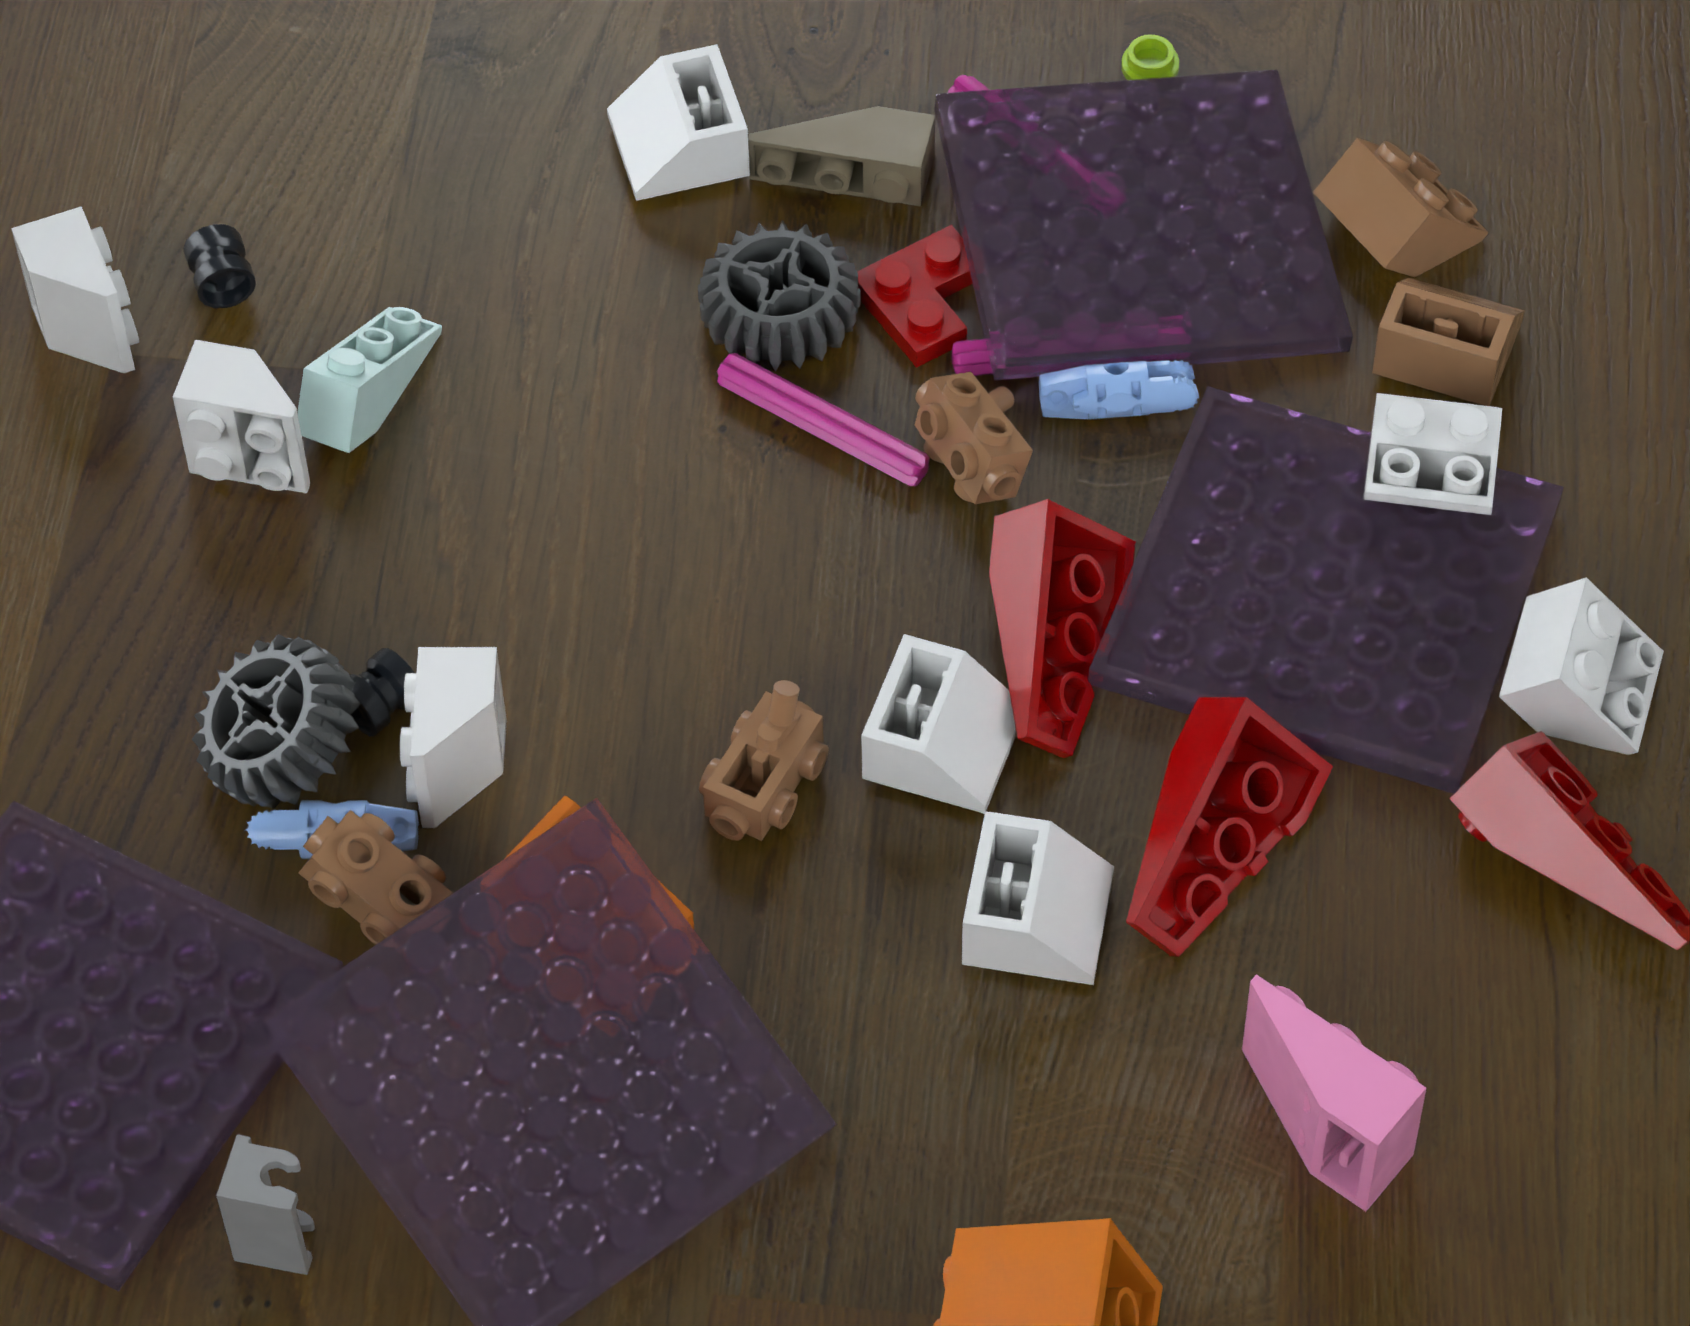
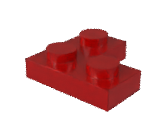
M952 225L857 271L861 302L916 368L951 351L955 342L967 340V326L945 302L944 298L983 279L984 262Z

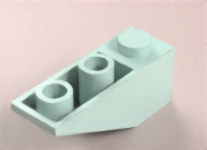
M388 307L307 365L303 370L297 413L301 435L350 453L375 434L441 335L442 325L422 319L421 315L412 309Z

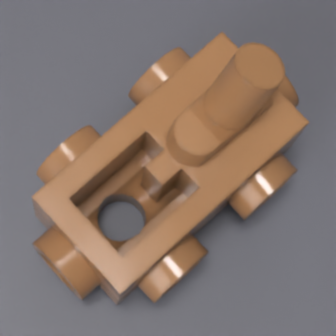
M972 372L934 377L922 384L915 396V400L920 408L914 426L920 432L923 439H925L924 452L932 460L944 463L952 477L956 480L954 483L955 493L963 500L974 504L1016 497L1033 450L1004 414L1005 411L1014 405L1012 392L1008 388L1000 386L987 393Z
M781 680L776 682L773 687V693L771 694L766 691L753 712L746 710L741 714L734 726L731 735V745L721 760L718 758L712 759L702 775L699 792L704 797L705 816L709 817L711 826L728 839L738 841L747 834L762 841L771 826L783 829L795 811L798 795L794 793V790L801 779L804 777L814 781L821 773L827 760L829 747L824 744L823 716L815 713L805 703L798 701L800 689L797 684L791 681Z
M349 810L339 823L327 816L303 845L313 855L298 873L308 881L311 892L326 905L334 908L341 907L361 923L360 928L363 934L371 942L383 949H393L402 956L417 939L425 946H428L452 917L451 914L442 908L453 895V892L443 885L446 881V875L441 867L423 855H415L413 859L408 857L391 843L395 835L390 826L373 814L364 813L360 818L353 811ZM400 893H402L415 905L406 904L401 899Z

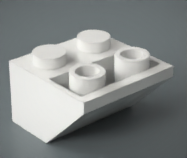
M717 44L660 56L607 108L608 119L636 201L750 176L748 128Z
M78 207L11 228L31 307L48 349L121 373L135 370L130 345L139 343V337L129 309L121 310V307L130 305L131 302L120 270L113 271L111 266H106L105 264L113 260L102 227L91 229L82 207Z
M195 340L173 395L189 473L198 474L216 481L227 479L256 484L272 491L290 490L307 493L310 487V478L297 408L260 356L253 349Z
M1377 393L1364 487V500L1491 515L1502 408Z
M1586 577L1526 597L1499 697L1536 732L1542 731L1547 736L1631 755L1639 751L1664 651Z
M904 634L861 735L862 779L985 814L1017 734L1009 690L966 651Z
M418 647L417 672L405 674L404 704L405 711L411 712L410 727L401 728L400 761L402 767H407V801L418 802L422 828H436L503 774L507 720L497 647Z
M985 811L963 918L962 965L1094 985L1114 876V866L1052 821Z

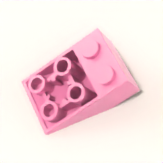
M1256 974L1250 981L1242 1051L1309 1173L1366 1212L1414 1155L1426 1087L1420 1084L1416 1076L1404 1065L1395 1061L1387 1062L1363 1046L1359 1038L1347 1027L1338 1023L1330 1024L1306 1008L1301 998L1290 989L1283 986L1275 987Z

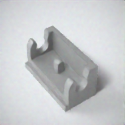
M237 1135L216 1195L234 1261L307 1275L313 1258L311 1252L306 1250L302 1232L313 1231L315 1229L314 1221L306 1212L296 1209L298 1203L297 1193L282 1186L272 1187L268 1172L274 1168L283 1169L287 1173L299 1172L301 1170L299 1160L295 1155L286 1150L252 1144L251 1137Z

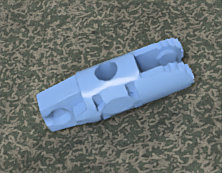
M1165 360L1093 364L1045 373L1039 376V398L1042 416L1051 418L1091 420L1144 416L1153 413L1174 412L1175 410L1182 411L1188 410L1191 407L1194 408V404L1198 403L1199 394L1197 386L1193 382L1195 376L1192 365H1189V362H1183V360H1175L1173 362Z
M302 800L299 810H271L270 812L266 810L263 813L259 811L257 816H251L252 820L247 822L249 827L245 830L249 833L247 838L252 840L251 844H257L258 848L263 846L265 849L270 847L273 850H299L301 859H310L313 854L306 850L303 845L327 816L339 823L349 810L353 811L360 818L364 813L373 814L390 826L395 835L391 843L401 851L417 849L419 822L416 810L372 804L367 800H347L346 802L336 804L322 800Z

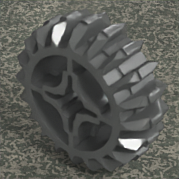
M782 221L777 230L767 231L758 223L754 235L748 236L736 230L732 245L718 243L717 251L714 254L715 258L706 259L703 277L700 278V284L698 285L700 317L704 322V327L709 328V334L713 338L714 345L725 344L728 354L736 353L742 355L746 353V359L756 364L762 359L769 360L775 372L782 361L792 360L800 369L805 356L810 355L823 361L824 355L827 352V346L841 348L845 333L853 332V326L856 323V313H858V307H860L861 303L858 273L855 270V264L849 262L845 247H833L828 233L812 238V233L807 224L797 232L788 230L784 221Z
M278 634L271 644L256 640L250 655L235 652L234 666L229 671L217 670L220 681L214 690L203 691L208 700V705L206 709L194 715L202 729L192 738V741L200 750L196 761L208 773L207 777L213 781V785L243 804L248 803L253 807L258 804L275 809L280 801L296 804L302 789L318 792V778L323 773L336 774L332 763L338 753L351 752L344 739L347 734L359 728L351 714L361 704L352 692L355 682L350 678L349 673L344 670V666L338 663L339 659L326 649H321L310 640H303L300 637L293 640Z

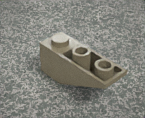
M876 106L750 133L748 136L749 179L764 181L774 185H789L821 190L831 194H846L877 199L888 203L921 206L935 156V115Z

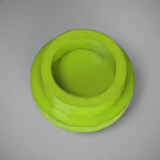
M1143 35L1134 39L1122 56L1121 69L1124 77L1135 86L1146 89L1161 88L1170 84L1177 77L1179 57L1173 45L1166 38L1158 35Z

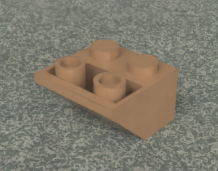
M1356 138L1313 191L1318 199L1385 269L1411 277H1417L1482 242L1489 233L1473 217L1478 211L1476 206L1459 191L1452 188L1447 190L1438 181L1437 178L1441 175V171L1430 159L1417 151H1414L1410 156L1406 155L1397 146L1388 141L1378 145Z
M1412 278L1397 282L1378 327L1372 373L1484 406H1490L1523 321L1525 310Z

